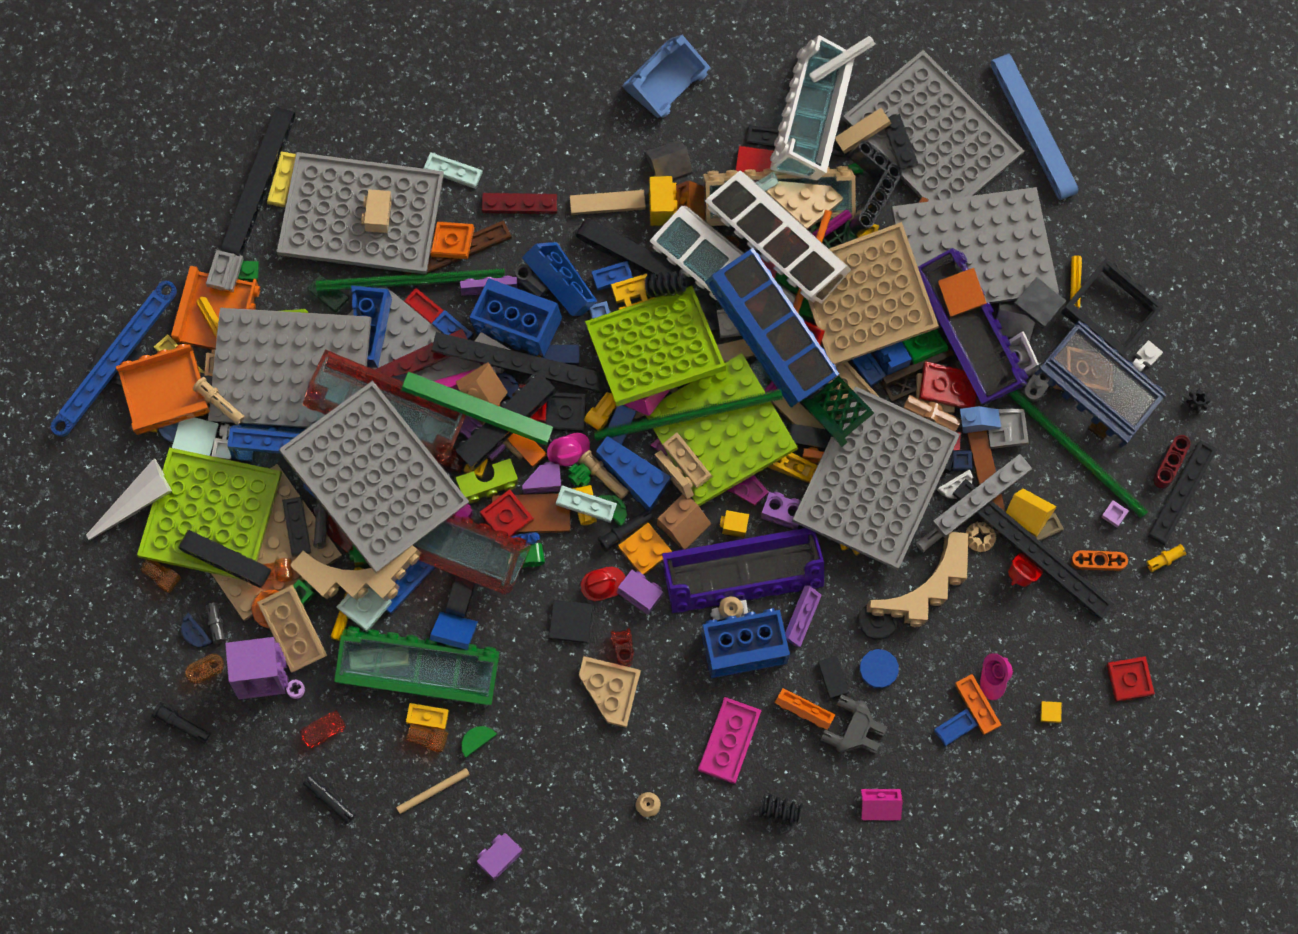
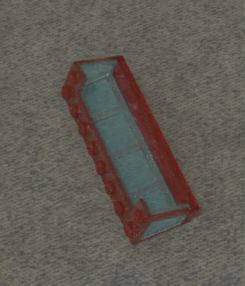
M325 349L308 385L303 406L326 415L373 381L436 461L446 465L466 418L465 414L402 391L404 382Z
M456 513L413 545L421 552L419 561L502 594L512 591L531 547L523 538H512L505 531L492 530L491 526L487 524L474 523L473 519L465 516L461 518L456 516Z

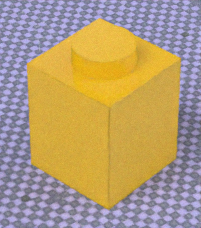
M726 510V515L721 516L720 527L723 528L722 534L745 538L749 514Z

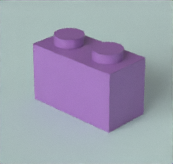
M634 570L629 572L617 590L619 595L647 615L650 614L663 595V591H661L662 589L658 584L650 583L641 572H635Z
M506 833L495 837L491 842L493 845L488 850L484 849L477 856V865L493 881L523 853L522 849Z

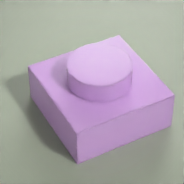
M1113 500L1101 517L1115 527H1118L1129 511Z

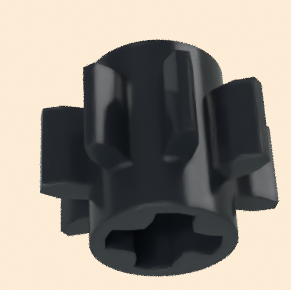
M1200 388L1195 393L1191 390L1189 393L1190 397L1186 400L1190 405L1189 410H1196L1197 413L1201 409L1206 411L1208 408L1207 404L1211 401L1207 397L1208 392H1203Z

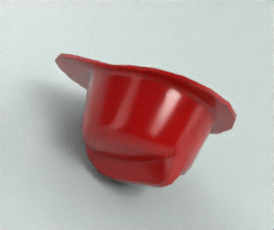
M1022 553L1012 560V565L1008 571L1010 578L1013 580L1011 585L1018 584L1022 587L1029 586L1037 581L1043 573L1038 566Z
M616 567L594 570L586 574L582 579L581 591L587 599L592 601L611 598L619 595L617 593L618 587L626 576L623 571Z

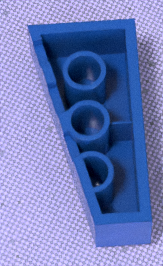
M557 242L536 243L522 257L572 316L584 315L597 302Z
M351 285L353 315L371 317L367 367L378 368L392 296L388 289Z
M902 342L873 352L886 376L908 367L912 360Z
M606 436L596 451V458L603 462L604 467L629 490L645 510L648 509L651 512L670 485L671 476Z

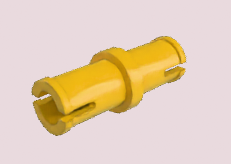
M1179 544L1168 551H1162L1161 555L1146 561V564L1149 565V570L1154 572L1165 565H1171L1172 561L1185 556V549Z

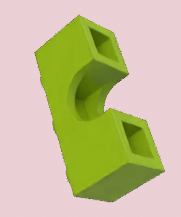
M511 459L492 465L494 477L489 482L479 481L474 471L456 477L457 486L467 498L469 504L479 501V498L485 496L492 497L497 495L502 490H512L518 485V478Z

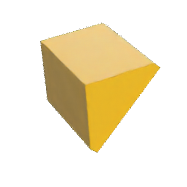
M1021 489L1014 494L1006 513L1029 533L1037 537L1055 511L1056 506L1025 489Z

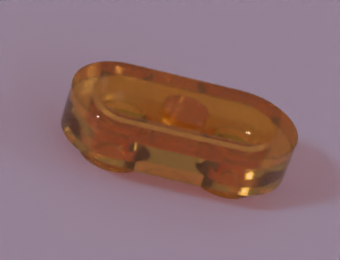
M210 654L188 665L185 671L186 677L191 683L203 682L219 674L224 668V662L219 655ZM212 663H218L216 668H211ZM195 671L200 672L199 676L194 677L193 673Z

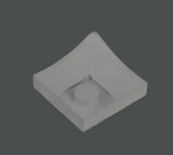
M999 409L1001 428L988 430L990 448L1029 445L1024 409Z

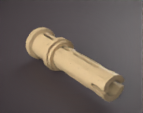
M205 377L199 379L193 386V391L199 392L206 402L213 403L236 425H239L245 416L219 394V389L213 388L206 381ZM221 404H224V405H225L230 411H232L233 413H230V412H229L224 406H222Z
M590 450L585 452L578 460V463L584 464L591 471V475H596L619 499H623L629 490L606 470L603 462L598 461L591 454Z

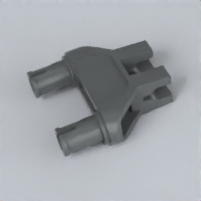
M841 694L836 706L853 712L852 715L854 716L844 736L842 735L841 737L825 729L821 741L837 747L836 749L840 753L863 748L876 754L880 744L867 738V732L870 731L883 737L887 726L873 720L864 701L858 700L857 702Z

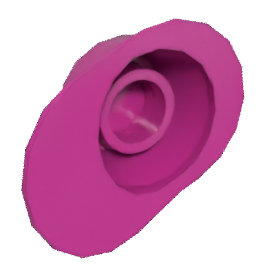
M573 433L553 440L547 449L549 461L559 464V466L575 464L590 449L589 439L585 434Z
M991 653L984 659L980 688L989 700L1001 698L1005 692L1007 682L1012 677L1013 669L1008 658Z

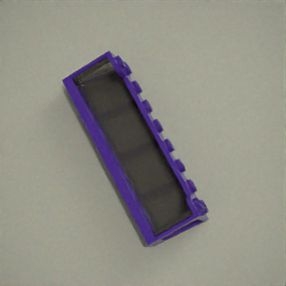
M951 248L918 266L933 311L981 404L985 405L1028 385L1026 381L1028 376L1024 369L1019 368L1017 364L1020 362L1015 352H1011L1009 348L1011 343L1006 335H1002L1000 331L1002 326L999 320L994 319L991 314L994 310L989 302L953 317L950 316L938 281L969 270L966 265L968 260L965 254L960 252V250Z
M807 528L662 553L663 569L672 613L720 605L722 599L730 596L743 601L798 592L803 590L804 586H811L812 588L824 586L823 556L816 533Z

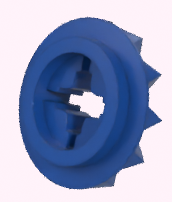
M536 532L514 535L509 538V544L514 546L530 545L537 543L536 540H539L540 537Z

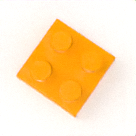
M649 523L618 545L620 551L634 568L643 575L662 562V553L672 552Z

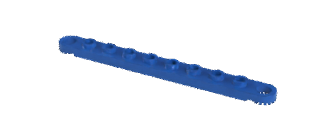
M162 281L159 283L154 292L150 294L62 407L59 414L51 422V430L55 435L64 437L70 433L117 372L116 366L126 361L177 294V289L172 282ZM169 286L172 288L170 294H162L164 287ZM59 422H65L66 424L62 432L56 430Z

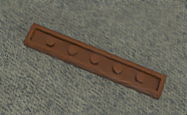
M504 220L473 233L469 256L512 238ZM430 254L427 274L462 259L431 257ZM405 272V274L408 275V276H409V274H410V276H411V274H412V276H413L414 274H415V275H416V274L418 275V273Z

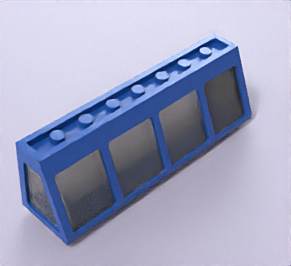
M754 248L714 273L705 281L778 390L782 391V396L790 407L795 406L839 375L835 364L830 361L826 351L819 345L815 335L808 329L804 319L797 313L793 303L784 294L782 287L773 278L771 271L765 266Z

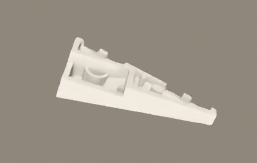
M156 459L149 463L86 534L88 540L97 537L140 512L144 507L172 492Z

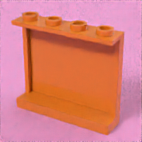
M190 266L171 336L177 343L216 350L217 338L196 301L200 297H206L219 319L220 308L255 310L256 304L254 301L255 297H259L260 286H258L256 279H253V282L237 279L234 292L207 287L206 281L209 273L199 272L198 267Z
M180 344L175 349H164L158 351L155 355H144L139 357V360L124 361L119 366H116L133 422L131 423L136 435L210 412L209 404L205 401V398L199 392L193 391V386L201 379L194 351L190 344Z

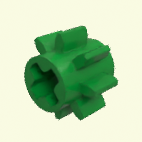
M581 463L579 466L573 464L568 469L570 473L568 479L576 487L580 484L586 486L590 482L591 478L589 475L591 471L584 464Z

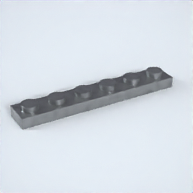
M1019 454L937 517L932 524L943 537H946L1030 472L1032 467Z

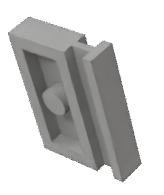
M216 250L206 286L234 292L243 263V256H236L232 253Z

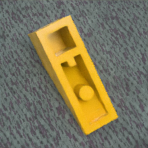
M793 453L768 466L770 469L810 483L818 465Z

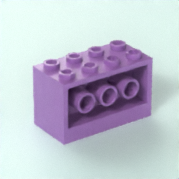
M274 637L225 643L229 683L238 699L286 694L285 688L288 687V677L284 668H287V663L279 643H276Z

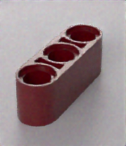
M1178 435L1170 444L1154 476V484L1158 488L1165 489L1173 481L1190 447V440L1187 436ZM1176 443H1181L1184 449L1178 448ZM1168 459H1173L1176 465L1170 464ZM1160 475H1165L1168 481H1163Z

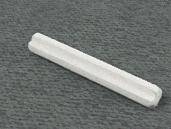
M870 36L866 37L809 74L811 80L814 83L818 82L875 45L873 39Z

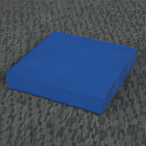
M440 612L431 632L430 640L468 650L478 621Z

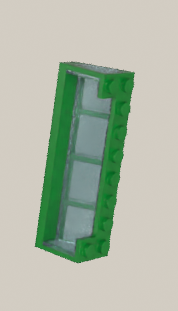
M349 626L348 629H344L341 635L334 682L492 705L500 651H496V648L493 647L480 649L473 644H470L468 650L432 641L430 638L420 640L414 635L399 637L398 633L387 632L386 635L379 634L378 630L368 629L366 632L360 631L358 627Z

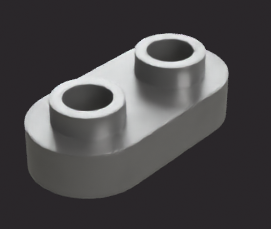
M1043 372L1038 376L1033 374L1028 385L1024 388L1025 398L1027 397V400L1029 399L1031 402L1040 400L1049 387L1047 382L1050 378ZM1040 376H1044L1046 380H1041ZM1030 391H1035L1036 395H1031Z

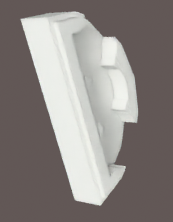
M971 471L964 472L939 487L937 491L942 496L957 499L952 494L965 478L972 484L973 476Z

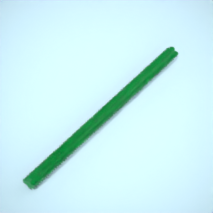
M504 268L500 270L491 269V271L490 269L486 271L472 270V272L470 270V272L458 271L457 273L456 271V273L446 272L445 274L444 272L443 274L442 272L439 274L430 273V275L429 273L427 275L414 274L413 276L409 274V276L404 275V277L403 275H399V277L395 275L392 277L385 276V278L384 276L383 278L378 276V278L371 277V279L370 277H366V279L364 277V280L363 278H354V280L350 278V280L345 279V281L344 279H340V281L339 279L338 281L333 279V281L326 280V282L325 280H321V282L319 280V283L317 280L316 290L328 291L329 289L330 291L331 289L333 291L334 289L335 291V288L336 290H340V288L341 290L342 288L343 290H347V288L349 290L351 285L372 288L373 286L374 288L379 286L380 288V285L381 287H387V285L388 287H392V285L394 287V285L399 286V284L400 286L401 284L402 286H406V284L411 286L413 283L414 285H418V283L419 285L420 283L425 285V282L426 284L427 282L428 284H432V282L433 284L434 282L439 284V281L440 284L441 282L446 283V281L447 283L448 281L450 283L454 281L455 283V281L460 282V280L464 281L470 278L475 280H481L486 277L502 278L505 276Z
M1009 381L1002 387V389L1011 385L1012 383H1010ZM1015 390L1007 394L1016 403L1020 404L1019 406L1023 407L1024 411L1028 412L1033 419L1037 420L1036 422H1039L1038 424L1042 425L1047 432L1051 433L1052 437L1060 441L1059 443L1065 446L1066 450L1068 449L1071 454H1074L1073 456L1077 457L1080 463L1082 462L1085 467H1088L1087 469L1091 470L1094 476L1096 475L1099 480H1102L1101 482L1107 485L1106 487L1112 490L1117 497L1121 498L1120 500L1126 503L1134 513H1137L1138 517L1142 518L1148 513V509H1144L1143 505L1140 506L1138 504L1139 501H1135L1136 498L1134 496L1132 497L1130 493H1126L1127 490L1125 488L1123 489L1121 485L1119 486L1118 482L1114 481L1111 475L1108 476L1109 473H1105L1099 464L1096 465L1094 463L1095 460H1091L1088 454L1085 455L1086 452H1082L1080 450L1081 447H1077L1074 441L1071 442L1072 439H1068L1066 437L1067 434H1063L1062 430L1058 429L1055 423L1052 424L1051 420H1047L1048 417L1044 416V414L1042 415L1043 412L1039 411V409L1037 410L1038 407L1036 405L1033 407L1031 405L1032 402H1028L1026 400L1027 397L1025 398V396L1021 395L1022 392L1020 393V391Z
M776 389L774 392L772 390V393L767 391V394L762 392V395L760 393L758 396L756 394L755 396L753 394V397L752 395H750L751 397L748 396V398L746 396V399L741 397V400L736 398L734 401L732 399V402L727 400V403L722 401L718 405L713 403V406L712 404L711 406L708 405V407L706 405V408L701 406L699 409L697 407V410L692 408V411L687 409L685 412L683 410V413L678 411V414L673 412L669 416L664 414V417L663 415L662 417L657 416V419L652 417L650 420L648 418V421L643 419V422L641 420L639 423L634 421V424L629 422V425L627 423L625 426L620 424V427L615 425V428L613 426L611 429L606 427V430L604 428V430L599 429V432L598 430L597 432L595 431V439L600 441L605 439L606 436L611 438L612 436L617 437L619 435H626V433H635V431L649 430V428H656V426L658 428L663 427V425H670V423L675 424L677 421L679 423L684 422V420H691V418L693 420L698 419V417H705V415L707 417L712 416V414H719V412L721 414V412L733 411V409L738 410L740 407L742 409L747 408V406H754V404L756 406L761 405V403H768V401L770 403L773 400H780V398L782 400V391Z

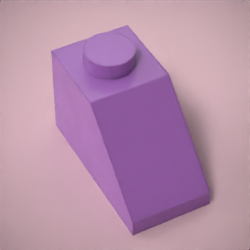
M546 462L544 465H540L522 485L523 494L559 492L561 489L559 464Z

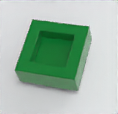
M243 261L238 279L244 281L256 279L258 282L259 262Z

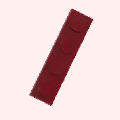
M483 193L482 213L557 214V194Z

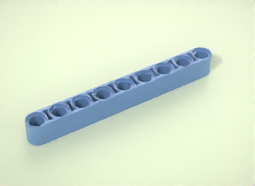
M1006 54L991 60L993 72L1057 198L1063 200L1077 194V184L1011 55Z

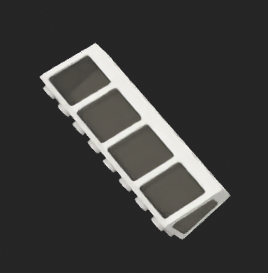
M742 171L737 172L705 200L709 205L708 209L713 214L720 217L726 226H733L735 228L734 233L741 239L745 237L749 241L747 245L751 249L754 248L755 251L758 249L762 253L760 257L767 263L771 261L775 265L774 270L780 275L785 274L789 277L787 281L793 287L798 286L801 288L802 291L800 293L813 303L817 301L822 304L851 271L843 261Z

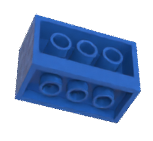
M488 278L470 315V320L477 335L482 332L500 344L506 343L515 350L522 349L530 355L544 357L562 320V316L556 302Z
M774 608L764 610L760 614L749 612L744 614V617L736 618V616H729L725 620L718 622L716 619L708 620L702 626L701 635L710 678L788 663L790 653L780 610L775 611Z

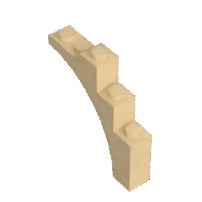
M951 532L944 538L943 552L939 564L926 583L901 597L887 600H870L867 604V612H871L875 616L891 614L892 617L897 618L905 615L904 623H910V626L913 627L924 625L928 620V602L933 606L942 605L948 599V582L951 585H960L967 579L968 533Z
M412 545L377 573L372 568L342 570L330 567L315 560L304 551L299 554L290 566L326 599L333 597L338 592V587L341 586L356 600L363 598L368 593V588L371 587L379 596L388 601L398 594L400 586L395 581L397 579L400 580L406 574L405 570L419 560L421 552Z

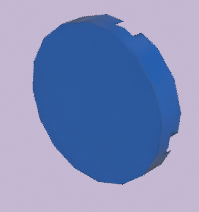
M875 649L868 652L860 663L862 680L873 688L890 686L899 673V665L896 658L886 650Z

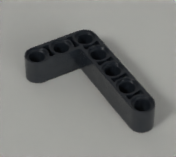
M865 140L861 141L850 151L852 161L876 179L849 225L851 232L858 236L873 226L902 176V170L895 162Z

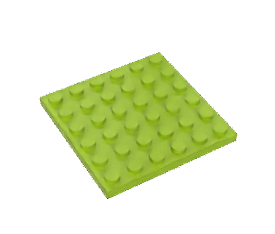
M693 286L687 287L682 295L676 294L671 296L669 294V296L657 297L585 321L617 407L726 371L725 363Z
M741 353L725 362L726 371L689 383L662 399L650 416L646 415L649 420L652 417L657 419V416L662 417L663 415L664 417V414L669 416L673 412L678 414V411L683 413V410L685 412L687 409L692 411V408L697 410V407L699 409L701 406L706 408V405L707 407L708 405L711 406V404L713 406V403L718 405L722 401L727 403V400L732 402V399L734 401L736 398L741 400V397H745L746 399V396L747 398L748 396L751 397L750 395L753 397V394L754 396L755 394L758 396L760 393L762 395V392L765 394V391ZM769 401L768 403H761V405L755 406L754 404V406H747V408L741 409L740 407L738 410L733 409V411L721 412V414L719 412V414H712V416L706 417L705 415L702 418L698 417V419L693 420L691 418L688 421L684 420V422L679 423L677 421L675 424L670 423V425L653 428L662 444L678 433L713 476L698 489L694 484L691 487L694 494L692 498L698 506L703 505L798 449L774 406ZM666 450L667 454L673 460L674 466H679L677 462L673 459V457L669 454V452ZM682 470V472H683V474H684V477H685V478L688 477V476L685 474V472Z
M169 447L162 471L172 492L152 503L137 553L138 558L239 579L184 553L178 546L187 530H190L257 561L282 472Z

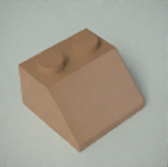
M489 362L456 381L460 392L497 406L508 393Z
M683 494L657 519V526L683 550L687 549L711 526L710 521L701 508L691 498L687 499Z

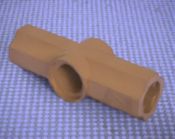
M911 395L908 396L903 407L955 432L961 422V419L944 412L939 404L935 402L926 403Z

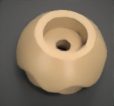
M730 596L721 600L719 613L724 619L729 616L739 618L742 615L743 605L738 598Z
M646 792L637 798L636 810L642 816L650 817L659 812L661 803L654 793Z

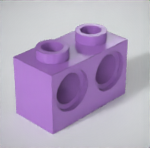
M769 492L761 519L797 530L799 524L792 522L794 516L789 515L788 511L791 509L797 511L801 500L785 498L779 492ZM776 503L780 508L773 510L769 505Z

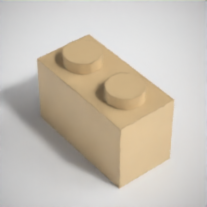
M368 189V196H364L363 202L366 212L362 213L361 224L365 225V231L388 233L392 202L391 191Z

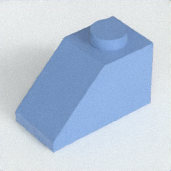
M980 406L960 409L963 433L1001 428L999 409Z

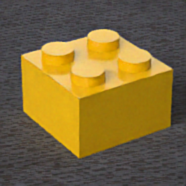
M672 176L650 177V226H663L677 211L676 183H672Z

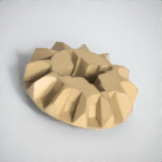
M977 521L966 530V533H968V546L974 551H987L993 547L996 541V533L986 522ZM979 530L983 535H987L983 538V544L980 538L975 537L978 535Z

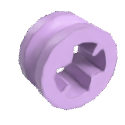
M299 680L290 681L288 687H286L288 695L293 699H299L305 693V687ZM294 685H297V687L301 686L297 694L294 691L290 692Z

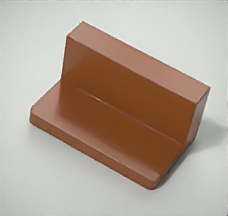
M692 181L676 185L677 210L681 206H687L705 220L704 186Z

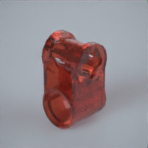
M630 628L618 632L610 631L617 664L626 667L631 666L634 661V651ZM627 653L630 655V658L623 660L620 658V655Z

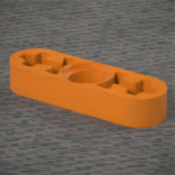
M1080 550L1073 554L1071 564L1078 570L1121 571L1127 566L1128 557L1123 552ZM1081 556L1083 560H1088L1089 556H1091L1090 565H1088L1089 561H1083L1082 564H1079V561L1075 559ZM1096 556L1103 557L1105 560L1104 565H1097L1094 558ZM1117 557L1120 558V561H1123L1120 566L1117 562H1111L1110 566H1108L1109 561H1115Z

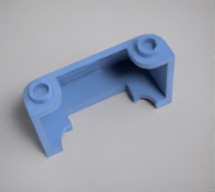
M679 35L664 43L622 87L657 118H664L670 113V104L693 81L703 80L708 75L706 72L710 69V66L683 35Z

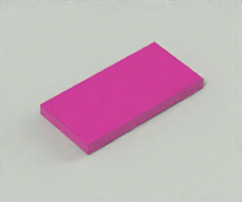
M724 697L698 771L735 784L762 710Z

